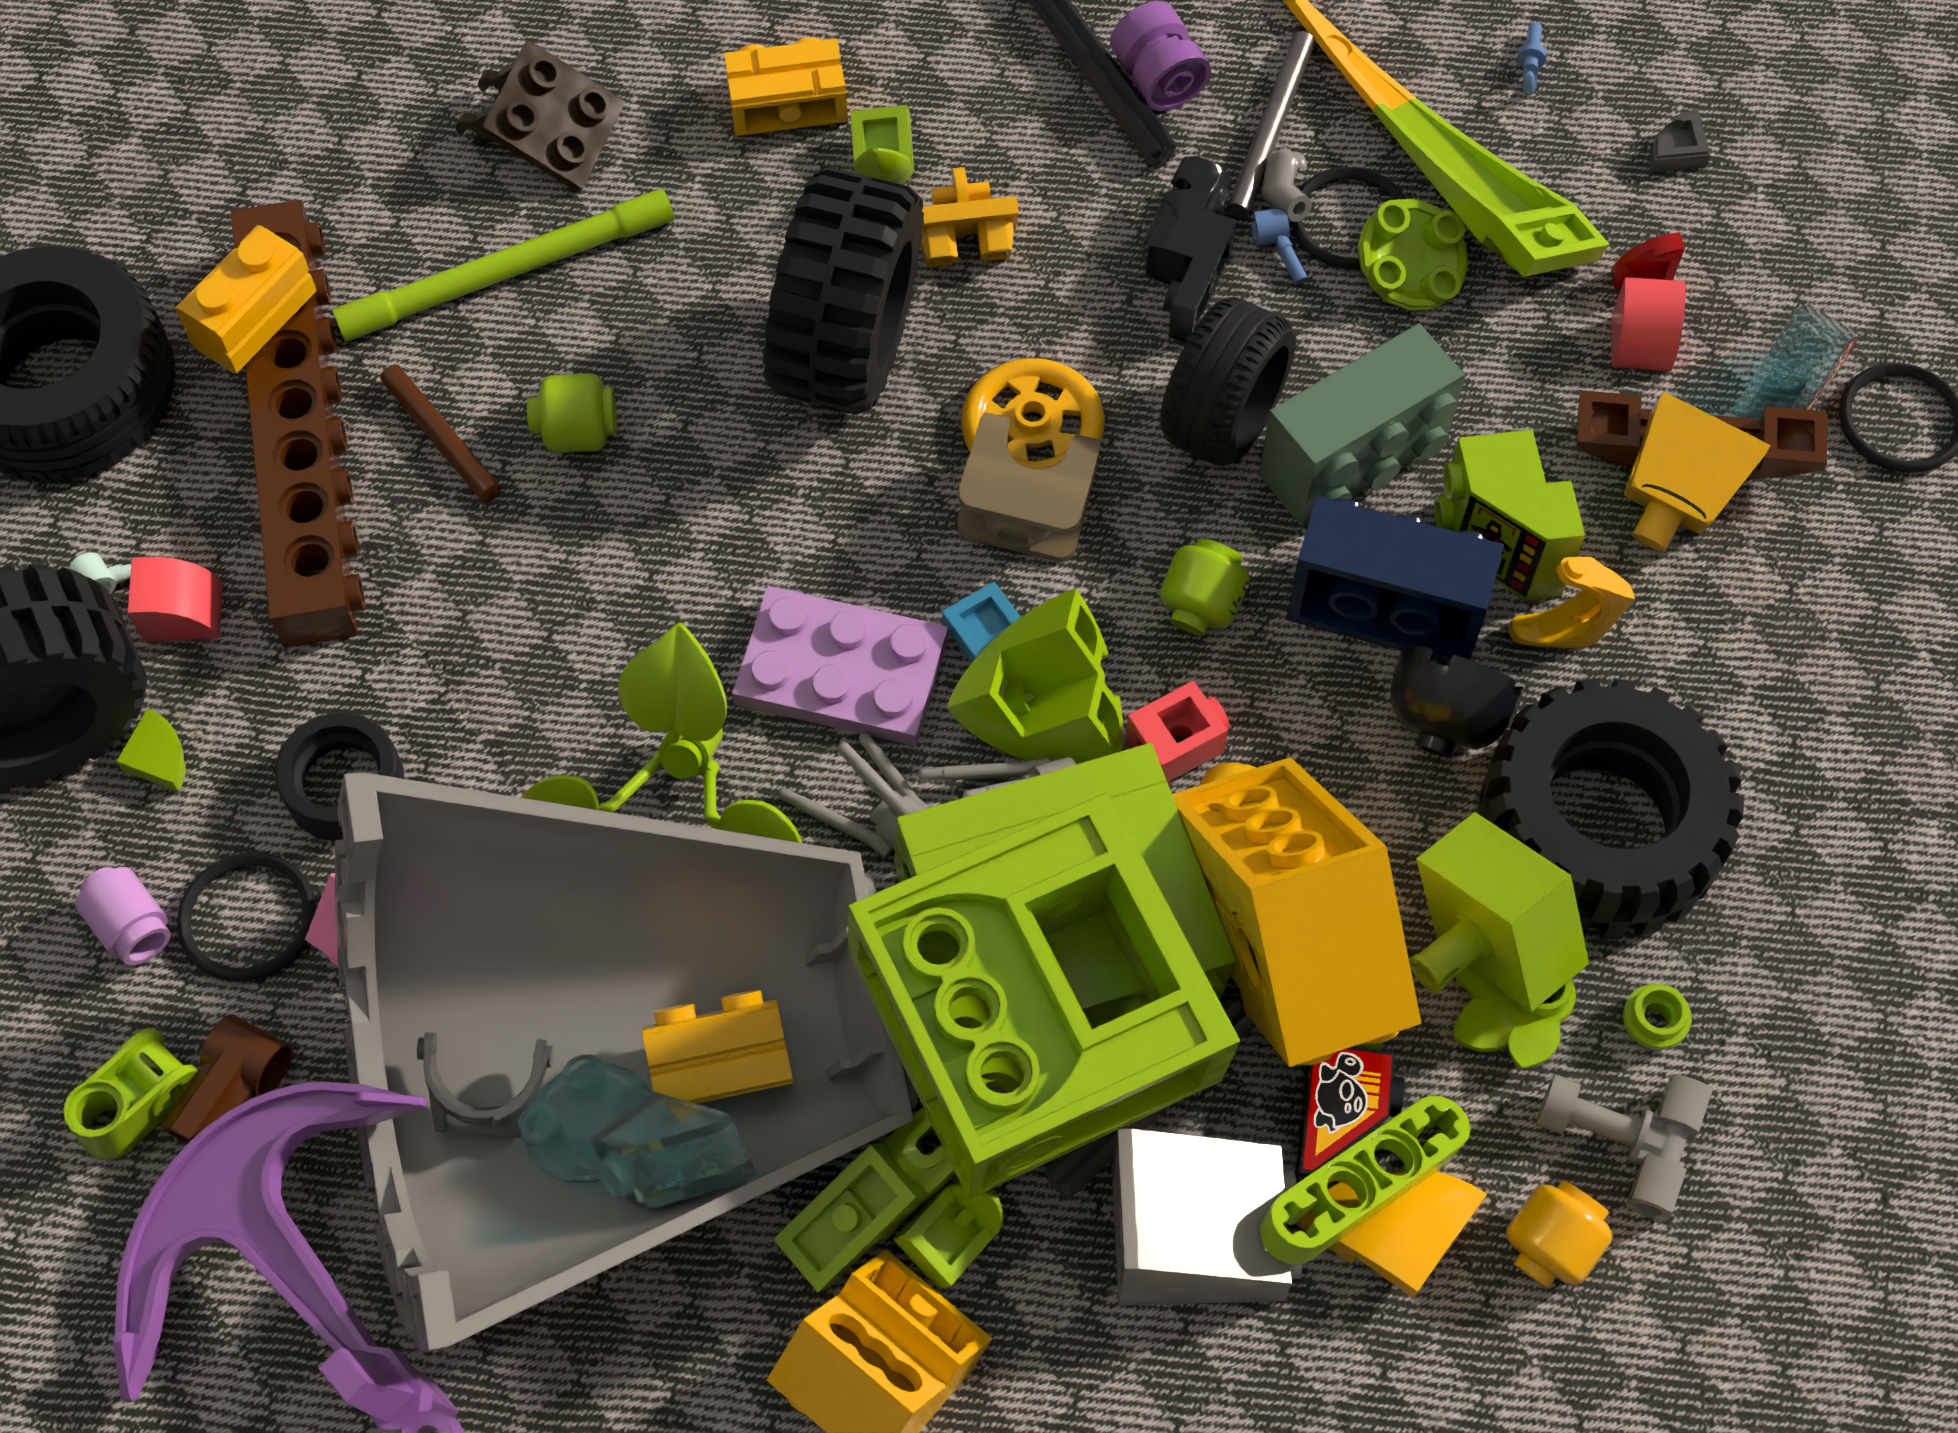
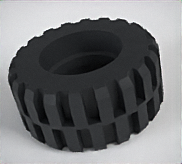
M831 167L813 174V178L809 179L806 183L804 194L798 199L793 220L789 223L785 235V244L776 268L777 274L774 288L771 290L770 310L765 326L764 338L766 339V344L763 350V363L766 366L763 373L768 386L777 395L854 415L872 410V407L879 401V395L886 386L887 377L890 370H892L896 351L903 335L923 235L921 230L924 224L923 201L910 186Z
M29 564L27 569L15 570L11 565L0 567V794H6L10 792L11 788L25 786L27 789L43 785L45 784V779L58 774L64 777L79 770V764L87 759L96 760L108 751L109 743L112 740H121L130 730L132 719L138 718L145 699L147 674L116 600L110 596L108 589L100 583L68 568L61 567L55 572L53 568L46 564Z
M1596 678L1576 681L1570 694H1568L1565 687L1558 686L1543 693L1538 705L1527 704L1514 717L1510 729L1503 732L1479 795V800L1482 803L1478 812L1480 816L1571 875L1583 934L1587 927L1599 929V937L1601 939H1622L1628 927H1633L1636 935L1644 936L1659 931L1665 920L1676 923L1687 915L1696 901L1703 899L1733 851L1739 837L1736 829L1743 819L1744 799L1739 793H1735L1742 782L1737 764L1732 760L1723 761L1722 757L1728 746L1716 730L1713 729L1707 733L1700 726L1704 717L1689 704L1680 709L1668 702L1671 696L1668 692L1653 686L1651 692L1646 693L1635 689V681L1617 678L1614 679L1611 687H1601L1599 679ZM1585 769L1604 770L1621 775L1636 783L1654 801L1663 819L1665 838L1655 844L1635 849L1612 848L1595 843L1579 834L1565 821L1553 800L1550 783L1562 775Z

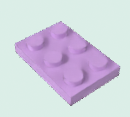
M767 586L732 692L734 705L859 734L865 732L872 737L917 747L948 641V626Z

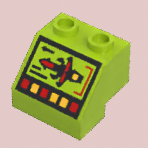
M1533 429L1459 437L1452 462L1446 463L1443 468L1442 495L1435 496L1434 499L1436 526L1455 532H1476L1487 540L1504 544L1495 582L1523 600L1562 597L1566 584L1558 577L1556 572L1557 566L1565 557H1577L1585 537L1572 481L1546 483Z

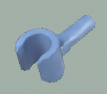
M1270 209L1254 212L1255 221L1251 223V233L1255 246L1275 244L1277 254L1280 255L1295 285L1306 282L1308 276L1289 240V221L1285 211Z

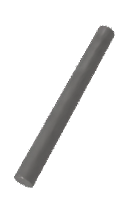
M1296 32L1288 49L1227 205V212L1235 218L1244 219L1248 217L1265 173L1267 159L1273 153L1315 44V38L1308 32Z

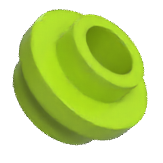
M1648 984L1637 988L1627 999L1622 1014L1625 1029L1630 1037L1641 1046L1652 1050H1666L1677 1046L1686 1037L1692 1022L1691 1010L1683 995L1673 987L1663 984ZM1645 1012H1659L1664 1016L1666 1026L1658 1028L1651 1025L1645 1018Z

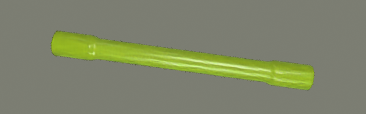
M663 188L616 204L606 212L391 291L376 292L331 310L344 342H348L389 327L404 317L618 238H629L674 221L673 210Z

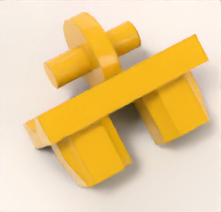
M952 168V185L931 188L933 205L923 206L922 209L924 224L921 230L923 235L921 250L927 267L946 266L957 263L958 252L955 236L977 234L980 260L991 261L1010 258L1013 231L1016 230L1019 215L1017 196L991 199L989 181L967 184L965 168Z

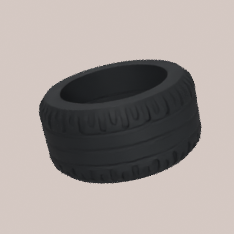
M1229 297L1214 304L1193 330L1169 379L1160 414V425L1165 439L1173 446L1213 465L1227 466L1239 461L1260 436L1268 422L1270 410L1276 406L1287 381L1296 348V336L1290 322L1284 317L1251 302H1247L1242 298Z

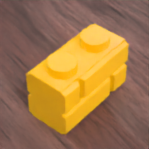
M806 37L790 45L765 48L762 45L751 44L740 48L738 51L724 53L735 136L848 122L846 88L837 39L820 40L815 37Z
M257 225L240 242L239 247L233 249L175 307L181 323L186 327L184 330L191 345L230 372L237 374L317 290L312 276L308 273L309 268L304 254L297 247L265 227Z
M759 989L721 997L723 1010L696 1015L693 1003L654 1011L656 1024L643 1026L642 1037L658 1112L792 1084L793 1078L777 998L763 1001L762 993Z

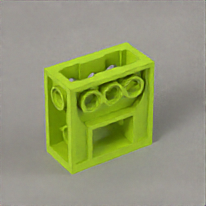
M1108 792L848 905V953L968 1199L1221 1082L1240 1044V1039ZM1102 911L1150 1003L1092 1029L1045 936ZM960 1025H968V1026H972V1027H974V1028H973V1029L964 1028V1027H962V1026H960ZM1000 1087L1009 1091V1093H996L989 1088Z

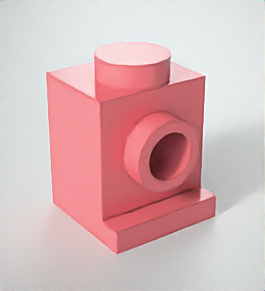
M1193 680L1129 714L1125 744L1131 749L1152 742L1169 785L1170 781L1224 753L1230 725L1220 703L1214 697L1206 699ZM1182 736L1187 739L1176 743L1173 737Z

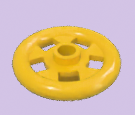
M1040 358L1013 360L985 373L970 389L961 413V430L970 452L980 418L985 412L1008 417L1010 422L1008 438L1011 440L1008 442L1009 453L1020 465L1030 469L1042 470L1053 467L1065 456L1070 441L1076 434L1061 433L1064 414L1081 417L1079 435L1101 441L1105 428V417L1101 400L1089 381L1080 373L1064 364ZM1039 383L1050 384L1061 389L1062 393L1058 400L1035 392ZM1009 387L1018 396L1014 397L1005 408H1001L992 400L997 394ZM1035 412L1043 418L1039 421L1031 422L1024 419L1023 416L1027 413ZM1049 444L1052 446L1054 457L1038 461L1028 460L1026 448H1040Z

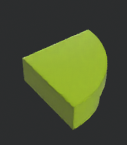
M147 708L116 762L121 770L179 792L186 773L182 744L171 724L160 714Z

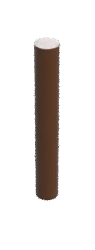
M397 364L387 367L380 376L382 383L483 503L494 500L501 492V486L404 370Z

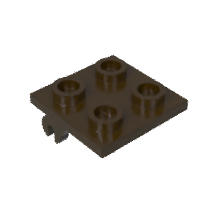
M527 39L513 63L499 71L486 70L483 72L478 81V87L482 92H485L489 86L497 88L499 91L495 97V102L476 115L471 113L462 114L455 126L456 131L459 135H463L468 129L474 131L476 135L472 142L477 145H483L487 142L499 143L579 193L584 188L625 101Z

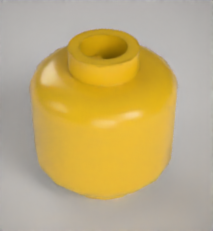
M1562 1180L1557 1188L1545 1184L1537 1186L1509 1224L1506 1231L1508 1241L1520 1252L1513 1264L1547 1289H1549L1555 1278L1568 1285L1582 1284L1612 1241V1231L1604 1221L1609 1211L1592 1197L1565 1180Z

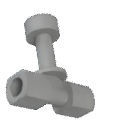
M1554 1074L1541 1104L1536 1125L1562 1135L1567 1124L1570 1123L1629 1146L1627 1160L1638 1164L1639 1168L1626 1207L1644 1216L1666 1222L1673 1214L1687 1171L1686 1168L1679 1165L1686 1141H1692L1699 1133L1713 1088L1698 1080L1673 1074L1666 1083L1657 1113L1645 1109L1638 1121L1578 1098L1581 1084Z

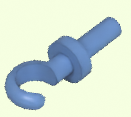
M1532 23L1528 26L1527 42L1518 52L1517 60L1523 67V92L1526 95H1532L1535 92L1538 68L1542 67L1546 61V50L1540 45L1542 26L1539 23Z

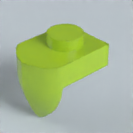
M900 105L850 111L854 169L856 174L904 184L914 173L911 117L908 106Z
M960 1182L946 1185L918 1210L893 1240L939 1290L950 1287L1001 1230L1004 1216L999 1195L988 1190L968 1199Z

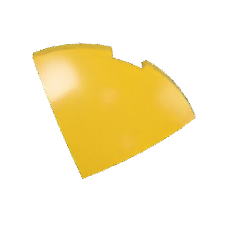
M1404 1167L1403 1171L1387 1173H1390L1392 1175H1404L1406 1171ZM1437 1171L1329 1248L1351 1264H1353L1356 1258L1414 1299L1487 1194L1472 1184ZM1340 1182L1328 1189L1332 1199L1339 1205L1346 1208L1359 1207L1358 1196L1349 1185ZM1310 1209L1308 1214L1295 1224L1307 1231L1316 1217Z

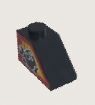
M1350 1047L1335 1052L1330 1059L1322 1063L1306 1065L1295 1169L1296 1184L1387 1123L1389 1117H1395L1401 1113L1404 1097V1077L1393 1076L1394 1052Z

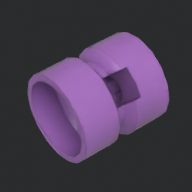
M1152 1L1140 5L1127 13L1115 26L1109 43L1125 71L1132 75V80L1147 105L1155 111H1169L1181 107L1192 100L1203 90L1210 79L1212 70L1209 61L1195 40L1188 39V31L1173 7L1164 1Z

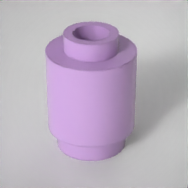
M127 867L101 868L89 875L81 884L80 893L75 901V908L112 957L121 958L127 965H138L156 956L168 944L171 933L166 927L168 922L167 915L132 869Z

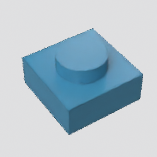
M995 581L942 611L943 625L948 626V632L971 663L994 638L1020 618L1018 612Z

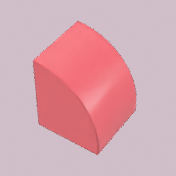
M1625 277L1611 316L1612 367L1672 371L1682 335L1686 281Z
M133 557L127 613L144 642L219 638L223 583L211 571L191 562L166 557Z

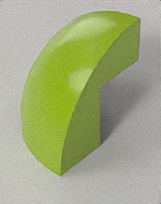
M1077 588L1064 592L1032 609L994 638L964 672L946 707L954 718L976 737L998 750L1023 760L1031 761L1048 757L1050 761L1070 757L1076 764H1080L1122 751L1123 717L1120 696L1113 695L1105 684V673L1100 666L1101 660L1106 658L1109 653L1100 629Z

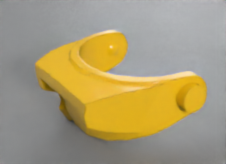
M1565 557L1557 566V575L1566 585L1582 589V591L1550 610L1514 617L1508 626V633L1514 642L1523 645L1557 648L1591 646L1596 644L1632 604L1635 600L1634 593L1628 582L1594 558Z

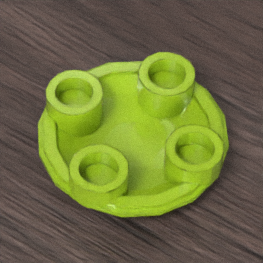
M1396 199L1384 202L1363 225L1358 242L1360 268L1370 287L1387 303L1408 311L1432 310L1449 302L1460 291L1468 268L1467 248L1463 238L1465 224L1456 212L1451 210L1442 211L1439 207L1419 199Z

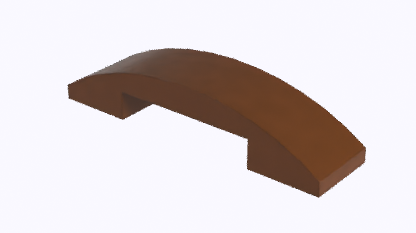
M1580 390L1578 397L1576 448L1606 461L1632 468L1651 412L1648 409H1641L1642 395ZM1765 406L1760 419L1712 415L1771 445L1766 455L1747 479H1766L1807 474L1824 470L1827 465V411Z

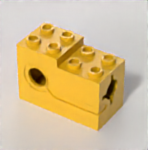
M1289 757L1172 794L1236 959V964L1230 977L1240 989L1244 1011L1289 1067L1298 1064H1319L1330 1059L1335 1052L1362 1043L1375 1044L1386 1042L1396 1037L1399 1031L1421 1024L1387 846L1299 764Z

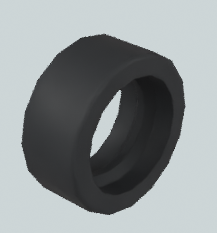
M344 712L317 716L296 728L280 748L274 766L276 789L297 826L315 838L334 842L335 840L343 839L342 826H339L338 806L330 808L316 805L308 799L304 792L303 780L305 774L320 757L333 750L344 748L366 750L377 763L378 775L405 779L403 764L389 736L381 726L365 716Z

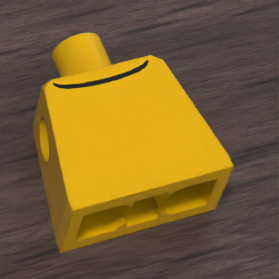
M1663 392L1650 412L1639 451L1624 492L1628 499L1646 507L1632 536L1652 549L1665 552L1679 525L1695 533L1702 534L1766 455L1771 445Z

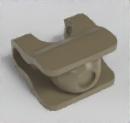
M985 412L980 418L959 486L958 494L961 507L957 518L958 532L967 540L1056 562H1064L1071 559L1077 549L1099 461L1101 441L1076 434L1071 439L1069 448L1060 462L1053 467L1042 470L1030 469L1020 465L1009 453V418Z

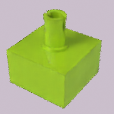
M1476 812L1472 813L1416 858L1437 939L1422 952L1411 957L1409 963L1412 965L1410 968L1416 978L1429 991L1439 993L1448 982L1465 968L1469 967L1532 1012L1589 965L1571 875Z

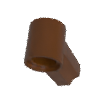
M234 1014L225 1016L211 1030L203 1045L200 1055L201 1068L161 1126L168 1134L181 1141L184 1145H187L204 1128L226 1112L252 1098L275 1090L291 1063L293 1055L292 1046Z

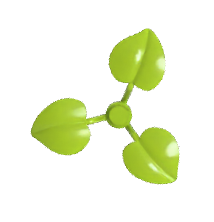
M681 622L672 626L658 640L637 653L625 666L619 678L618 695L628 716L646 731L654 733L668 731L660 744L659 750L655 752L652 759L610 800L600 805L592 785L582 777L573 775H554L544 778L528 788L520 797L615 812L659 768L664 767L670 775L679 779L692 778L700 774L704 777V819L713 829L802 843V839L792 822L780 810L763 801L741 800L734 802L725 808L721 817L719 816L716 809V775L720 766L712 757L723 738L722 726L727 716L726 695L720 678L707 653Z

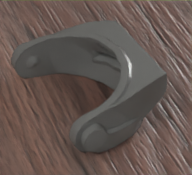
M426 1032L424 1038L419 1037L417 1059L424 1060V1075L428 1086L430 1107L436 1132L523 1137L531 1120L546 1070L551 1068L553 1046L547 1045V1040L537 1039L535 1052L533 1053L534 1061L531 1076L522 1092L502 1106L481 1108L462 1103L443 1084L436 1066V1033Z

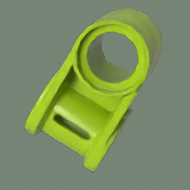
M146 1028L129 1038L110 1060L86 1081L74 1088L66 1099L63 1109L65 1122L87 1153L96 1159L109 1161L121 1158L131 1152L143 1138L167 1118L199 1071L192 1064L183 1065L164 1046L165 1037L155 1028ZM153 1069L156 1070L161 1076H158V1075H157L154 1071H152V1070H153ZM109 1110L117 1111L115 1118L109 1125L101 1129H90L91 1123L96 1116Z

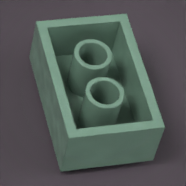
M1418 323L1271 409L1259 476L1300 526L1303 527L1309 523L1316 496L1332 500L1339 498L1351 500L1353 496L1369 487L1376 490L1385 486L1394 479L1402 467L1419 458L1424 461L1439 453L1449 441L1448 434L1454 413L1459 405L1458 399L1465 374L1425 328Z

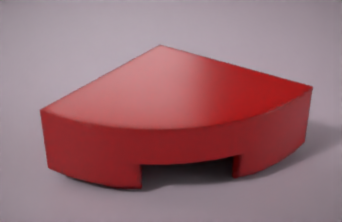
M1677 232L1655 237L1626 252L1614 264L1610 272L1614 289L1622 288L1625 277L1673 280L1685 250L1681 233Z

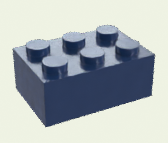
M1316 496L1297 562L1286 620L1399 651L1406 645L1431 648L1433 651L1430 659L1437 661L1439 659L1451 660L1452 654L1470 660L1489 606L1504 544L1487 540L1476 532H1455L1428 525L1411 515L1394 516L1363 508V506L1353 500L1343 498L1332 500Z

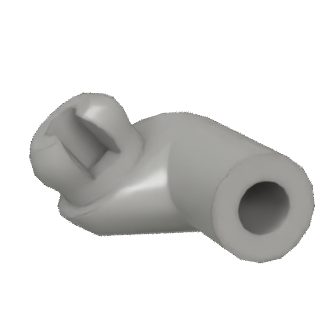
M1284 148L1275 151L1267 159L1261 194L1274 208L1285 211L1290 221L1298 222L1309 214L1312 205L1311 199L1293 185L1304 179L1305 176L1302 173H1298L1297 170L1298 168H1307V161L1303 154Z

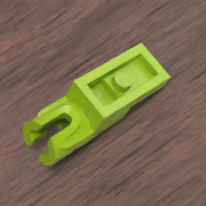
M924 1107L912 1114L914 1121L896 1129L884 1142L870 1144L773 1239L817 1292L827 1290L876 1242L887 1240L912 1214L927 1203L956 1174L942 1145L930 1155H923L926 1150L920 1144L921 1140L925 1136L936 1134Z

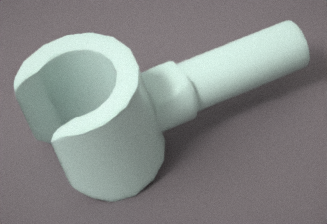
M97 553L82 554L70 563L71 570L97 581L108 589L110 594L116 588V584L130 580L131 564L122 566L119 564L107 568Z

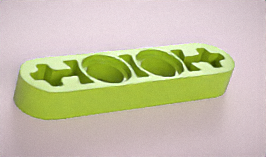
M1428 1096L1411 1105L1282 1193L1271 1205L1260 1224V1237L1266 1250L1277 1260L1287 1264L1301 1265L1311 1261L1448 1164L1469 1139L1471 1128L1467 1115L1454 1101L1442 1096ZM1438 1126L1443 1130L1445 1134H1436L1427 1140L1423 1147H1421L1417 1140V1137L1425 1127L1430 1129ZM1386 1149L1394 1152L1404 1163L1405 1174L1392 1175L1384 1171L1375 1160L1374 1151ZM1340 1181L1349 1185L1358 1196L1359 1207L1346 1208L1336 1203L1328 1193L1327 1183ZM1311 1209L1316 1218L1305 1233L1297 1231L1291 1234L1285 1228V1223L1289 1225L1297 1223Z

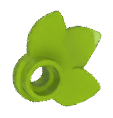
M1469 967L1465 968L1455 977L1459 984L1473 997L1462 1010L1455 1023L1453 1039L1457 1043L1478 1052H1495L1508 1047L1512 1060L1521 1070L1544 1063L1556 1052L1560 1045V1023L1564 1022L1571 1015L1576 1001V990L1572 980H1569L1550 996L1553 1002L1542 1003L1530 1012Z

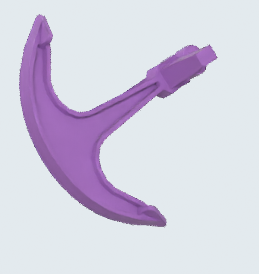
M323 1081L296 1084L272 1090L242 1103L209 1124L194 1137L171 1161L153 1186L139 1211L122 1257L117 1282L115 1336L113 1339L122 1399L124 1401H135L138 1398L156 1360L171 1282L181 1263L198 1248L214 1242H224L235 1246L334 1350L333 1354L319 1367V1370L347 1404L369 1414L379 1430L388 1433H431L432 1431H438V1433H464L462 1426L454 1418L459 1411L435 1381L415 1370L402 1352L392 1348L377 1346L287 1213L281 1196L282 1173L290 1155L304 1140L321 1131L373 1125L410 1112L426 1109L427 1098L403 1095L364 1084Z

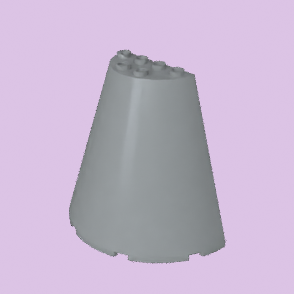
M365 772L344 774L337 810L339 826H342L343 839L335 840V918L340 988H346L344 998L350 1016V1027L344 1028L349 1083L364 1084L403 1095L427 1098L426 1109L410 1112L373 1125L356 1127L366 1190L375 1189L373 1199L374 1206L378 1210L380 1225H376L374 1230L384 1271L404 1330L407 1335H414L417 1350L424 1353L447 1348L914 1121L912 1112L917 1107V1093L907 1072L903 1070V1064L848 953V905L877 893L873 876L870 873H864L860 852ZM759 989L761 990L763 1001L777 998L793 1078L792 1084L658 1112L642 1037L643 1026L656 1024L654 1011L691 1003L694 1004L696 1015L723 1010L721 997ZM426 1032L436 1033V1066L443 1084L462 1103L481 1108L502 1106L522 1092L531 1076L537 1039L547 1040V1045L553 1046L551 1068L546 1070L531 1120L523 1137L436 1132L430 1107L428 1086L425 1081L424 1060L417 1059L419 1037L424 1038ZM681 1152L753 1175L744 1182L655 1208L621 1196Z

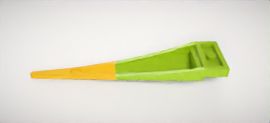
M1283 0L1482 245L1501 255L1505 262L1523 277L1597 262L1610 244L1574 203L1498 158L1431 110L1352 44L1308 0Z

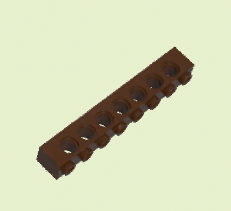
M302 200L231 210L234 249L239 247L240 242L257 225H261L297 247L304 254L309 268L308 273L312 276L317 290L245 365L269 619L283 648L358 636L356 612L366 610V602L359 573L351 574L350 558L359 557L360 549L353 520L346 521L344 506L354 504V496L348 469H340L338 454L348 453V443L343 420L341 417L334 418L333 404L342 402V390L336 367L328 366L327 354L337 353V345L330 317L323 318L322 312L323 305L331 304V292L325 269L318 270L317 258L326 256L322 228L319 221L309 222ZM305 414L304 416H302V417H300V418L293 419L294 417H296V416H298V415ZM312 464L310 467L306 469L297 470L302 466ZM318 516L313 521L301 523L308 517ZM325 568L315 576L306 577L312 570Z

